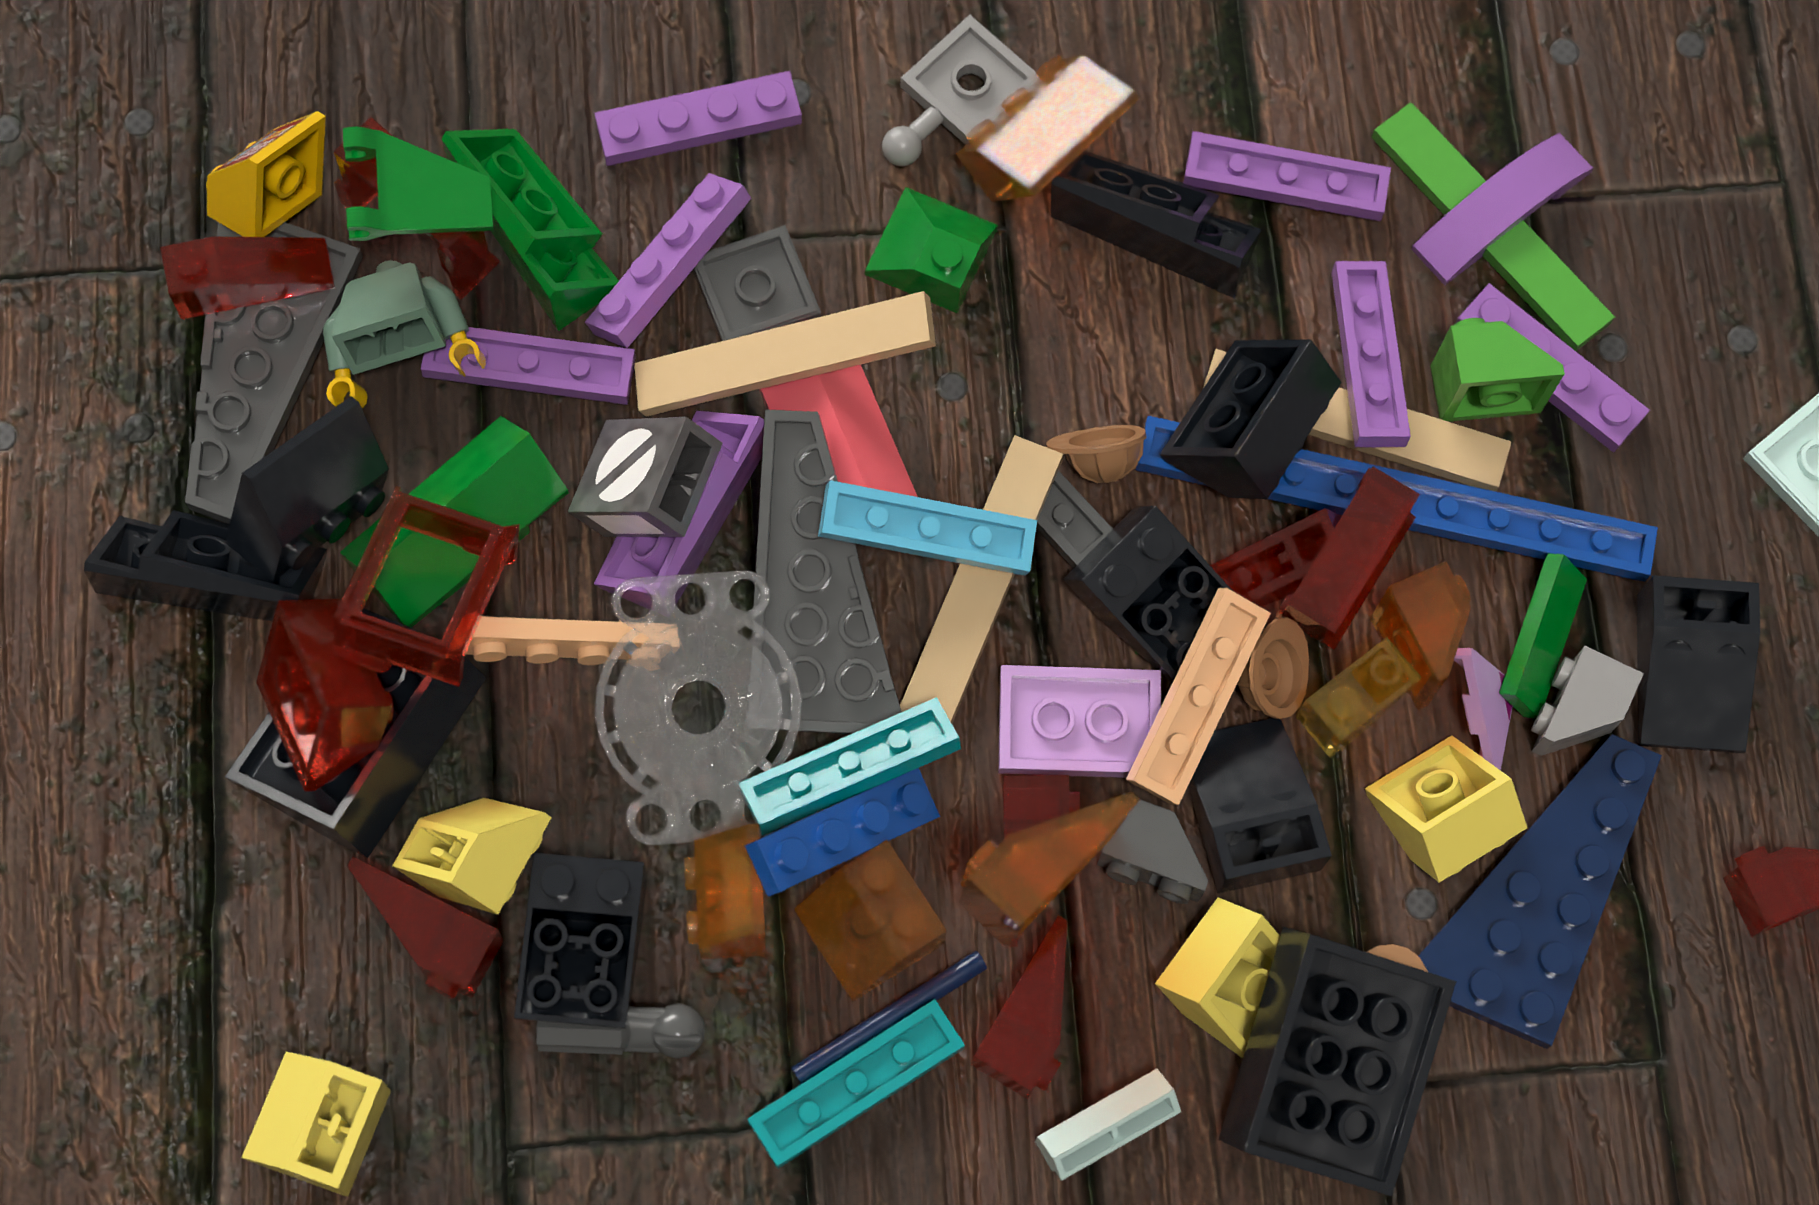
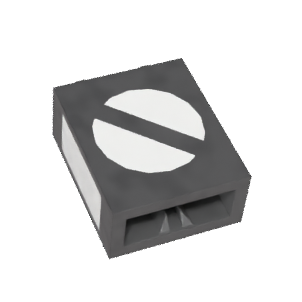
M688 417L606 420L568 509V513L604 537H685L723 443Z

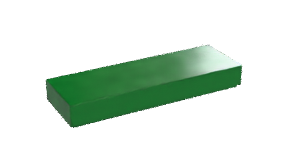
M1548 553L1545 558L1499 694L1526 718H1536L1541 707L1546 702L1587 578L1564 554Z

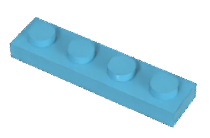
M830 480L825 487L818 537L1025 576L1031 569L1037 520Z

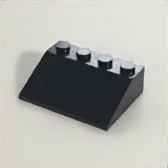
M344 601L225 777L232 783L331 841L369 858L486 677L463 654H455V646Z
M1283 927L1218 1140L1245 1153L1392 1196L1457 981L1312 934Z

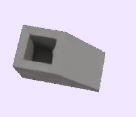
M1584 646L1573 660L1565 657L1552 681V686L1559 689L1553 705L1545 702L1533 723L1531 731L1539 736L1532 752L1542 756L1610 734L1624 719L1644 673L1587 646Z

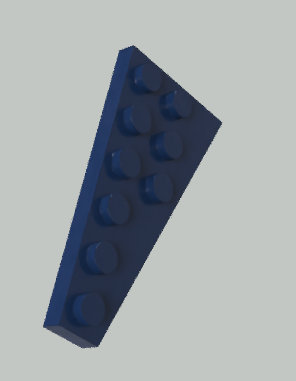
M1612 734L1419 954L1429 973L1457 981L1449 1007L1545 1049L1552 1046L1662 755Z

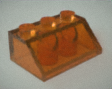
M1060 55L1055 56L1037 70L1036 75L1039 79L1028 89L1022 87L1016 90L1001 103L1004 111L993 121L986 119L975 126L966 135L969 143L956 155L991 201L1035 196L1140 99L1135 90L1083 55L1062 59Z

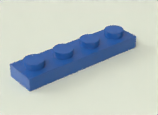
M919 768L747 844L745 847L766 895L769 897L940 817L923 776Z

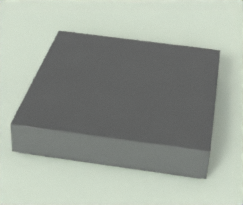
M786 225L710 250L693 269L721 341L821 317V311Z

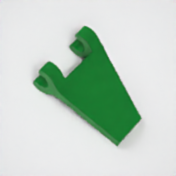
M365 127L343 128L345 160L360 162L376 158L379 210L369 207L346 208L349 240L366 241L393 234L493 231L491 180L489 176L379 130Z

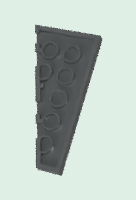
M218 222L217 239L213 244L212 260L214 266L211 289L208 290L200 363L202 368L200 392H197L195 408L197 412L195 439L191 444L185 499L189 510L230 524L241 475L245 470L274 450L323 345L324 324L340 305L345 285L353 280L363 259L360 248L286 222L254 244Z
M765 410L747 714L748 729L853 734L902 712L856 544L818 537L826 484L830 480L838 482L823 424L818 412Z

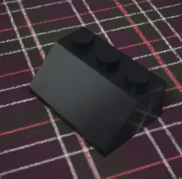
M1311 339L1235 340L1159 455L1168 464L1229 498L1268 499L1270 494L1277 488L1282 475L1295 455L1303 447L1305 439L1328 408L1330 400L1342 382Z
M352 396L245 470L241 475L225 544L272 581H275L291 568L298 570L303 567L316 549L326 542L332 544L338 541L352 522L362 515L367 518L374 514L385 499L386 494L383 491L389 467L357 400Z

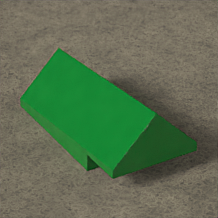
M516 129L446 131L441 140L447 159L490 177L493 231L491 233L556 329L560 331L598 305L619 281L593 250V247L602 236V232Z
M500 416L340 551V555L401 624L412 628L530 533L528 525L569 492L531 434L503 416Z

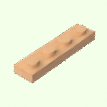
M1218 588L1126 778L1127 781L1171 805H1179L1271 614L1270 612L1228 588Z
M470 616L454 632L455 654L474 655L475 660L481 662L499 661L507 656H526L527 662L542 664L558 660L559 657L577 658L578 663L582 665H599L608 662L610 659L628 660V664L631 666L646 667L658 664L661 661L660 659L678 645L676 624Z

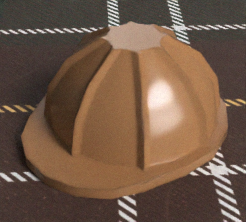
M1131 425L1096 427L1053 437L1046 442V446L1049 449L1065 454L1067 461L1083 478L1095 483L1115 482L1136 468L1143 455L1146 431L1144 428Z
M1278 618L1266 626L1237 683L1245 702L1252 709L1262 711L1265 715L1274 719L1291 717L1300 708L1306 695L1309 674L1308 643L1303 630L1296 621L1290 618Z

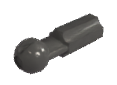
M681 1003L667 1005L665 1008L630 1006L626 1029L537 1021L536 1045H538V1051L620 1055L623 1052L662 1053L664 1056L680 1059L689 1057L704 1042L705 1023L702 1016L692 1006Z

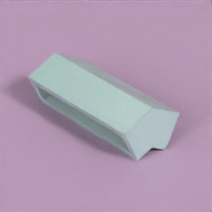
M1155 1069L1039 1135L1035 1143L1052 1172L1055 1171L1062 1181L1179 1114L1181 1109L1174 1089L1160 1071Z

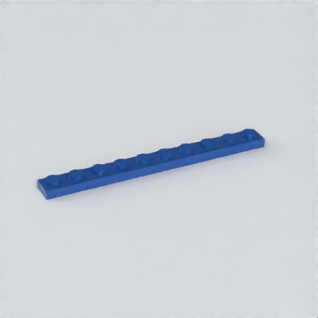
M1147 416L1144 427L1146 439L1143 444V455L1135 470L1205 485L1168 464L1159 455L1180 422ZM1303 449L1295 455L1282 475L1277 488L1268 497V499L1543 560H1545L1548 553L1564 554L1575 567L1643 582L1651 575L1658 527Z

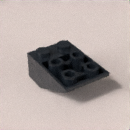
M1156 506L1134 507L1063 579L1102 622L1155 669L1161 670V674L1171 683H1173L1218 588H1228L1233 591Z
M1653 575L1637 594V670L1644 673L1638 685L1639 746L1731 753L1746 752L1760 641L1759 583Z
M1270 718L1214 731L1188 787L1217 894L1321 871L1332 856L1317 802L1281 719Z
M544 853L533 854L514 1019L627 1028L648 876L644 862Z

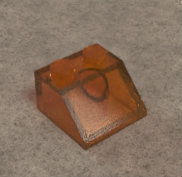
M1446 561L1390 585L1370 618L1417 710H1421L1429 705L1449 677L1471 610L1469 605L1471 597L1465 581L1460 575H1453Z
M759 823L746 824L694 840L695 857L684 858L686 890H696L697 911H687L688 944H699L701 960L766 956L763 886L745 845L760 839Z
M888 840L840 868L794 909L797 917L852 1002L944 945L947 930Z

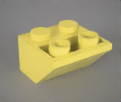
M481 798L419 818L392 867L440 898L499 914L504 903L513 895L516 881L530 856L539 848L543 832L552 817L545 812Z
M285 1052L242 1158L348 1197L391 1090L382 1080L322 1059Z

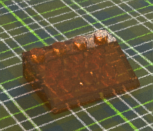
M1129 792L1010 834L999 846L991 839L988 840L966 864L968 867L964 870L965 874L960 883L964 890L959 904L1007 949L1116 835L1140 799L1133 792Z

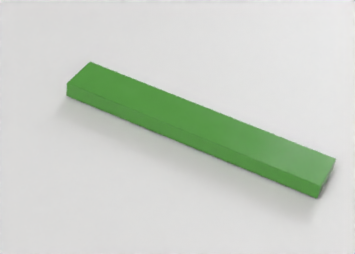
M1412 102L1378 126L1372 134L1371 138L1444 216L1486 182ZM1524 220L1486 248L1483 257L1555 334L1573 350L1577 351L1609 326L1615 318Z

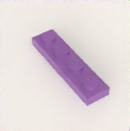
M790 71L595 112V120L606 165L609 166L802 124V114Z
M1193 131L1183 183L1203 189L1381 221L1385 210L1391 168Z
M709 173L696 186L690 197L674 216L666 222L659 234L632 263L628 271L608 295L601 300L598 307L585 321L592 333L600 338L628 348L752 199L742 184Z
M1336 261L1332 270V279L1355 447H1406L1411 435L1386 261Z
M1490 283L1456 321L1457 323L1468 318H1482L1485 322L1503 321L1563 364L1565 375L1548 401L1613 453L1650 411Z
M469 327V331L465 334L467 339H471L477 344L485 356L486 366L484 369L481 368L474 354H467L461 361V367L466 376L460 375L449 359L448 353L453 344L451 339L446 340L445 347L426 352L423 355L421 372L423 377L626 405H628L636 359L635 349Z

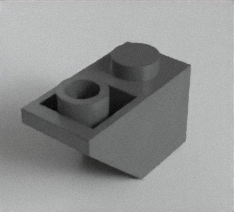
M1123 793L1097 865L1106 868V875L1118 882L1136 885L1137 881H1141L1158 888L1157 893L1161 897L1172 902L1188 904L1189 899L1199 902L1206 890L1208 879L1175 812Z

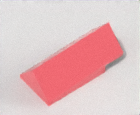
M861 365L759 389L767 410L811 411L820 414L838 482L918 497Z

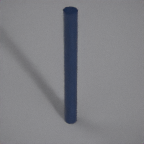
M975 950L792 1066L791 1070L800 1085L932 1000L938 1001L987 970L983 958Z

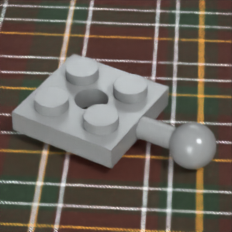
M969 15L901 77L900 87L925 108L926 111L909 127L897 126L889 130L882 141V152L885 158L893 165H911L921 154V141L941 123L973 150L1041 87L1042 77ZM965 74H975L983 79L985 85L979 90L968 91L963 89L957 80Z

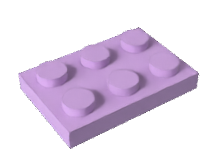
M1001 665L998 774L1127 778L1161 708V670Z

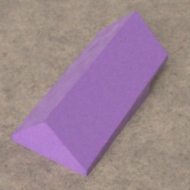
M707 411L695 412L692 421L723 444L685 537H616L594 582L596 586L669 618L762 458L764 419L760 416Z

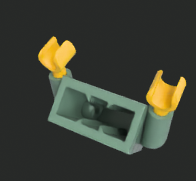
M392 260L380 263L376 268V273L351 280L345 285L340 305L328 318L323 327L329 372L335 373V379L327 387L326 394L328 400L334 406H338L344 402L345 395L350 391V397L352 396L363 408L367 403V393L362 386L351 379L350 370L355 375L445 347L446 340L451 339L453 343L448 353L449 359L460 375L466 376L461 367V361L467 354H474L479 365L484 369L486 358L477 344L471 339H467L465 333L469 331V327L453 291L432 276L422 277L416 264L409 262L402 265Z

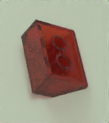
M341 599L278 601L256 684L304 792L315 791L380 746L386 724H389L393 718V700L390 693L384 690L376 674L375 662L372 656L367 655L359 639L357 624L354 620H350Z

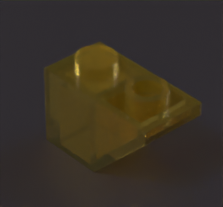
M1386 637L1307 698L1296 718L1331 758L1373 725L1412 689L1422 677Z

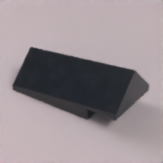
M1079 148L1058 169L1051 183L1052 218L1234 299L1261 232L1259 228L1214 214L1219 198L1218 194Z
M173 510L162 526L119 516L85 560L84 572L97 594L305 627L325 563L327 549L319 547L303 567L298 570L291 568L275 581H272L225 544L229 524Z

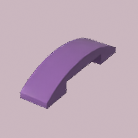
M1558 133L1512 161L1479 186L1427 231L1413 245L1411 250L1446 285L1479 260L1486 248L1551 198L1554 200L1558 199L1589 175L1593 167Z

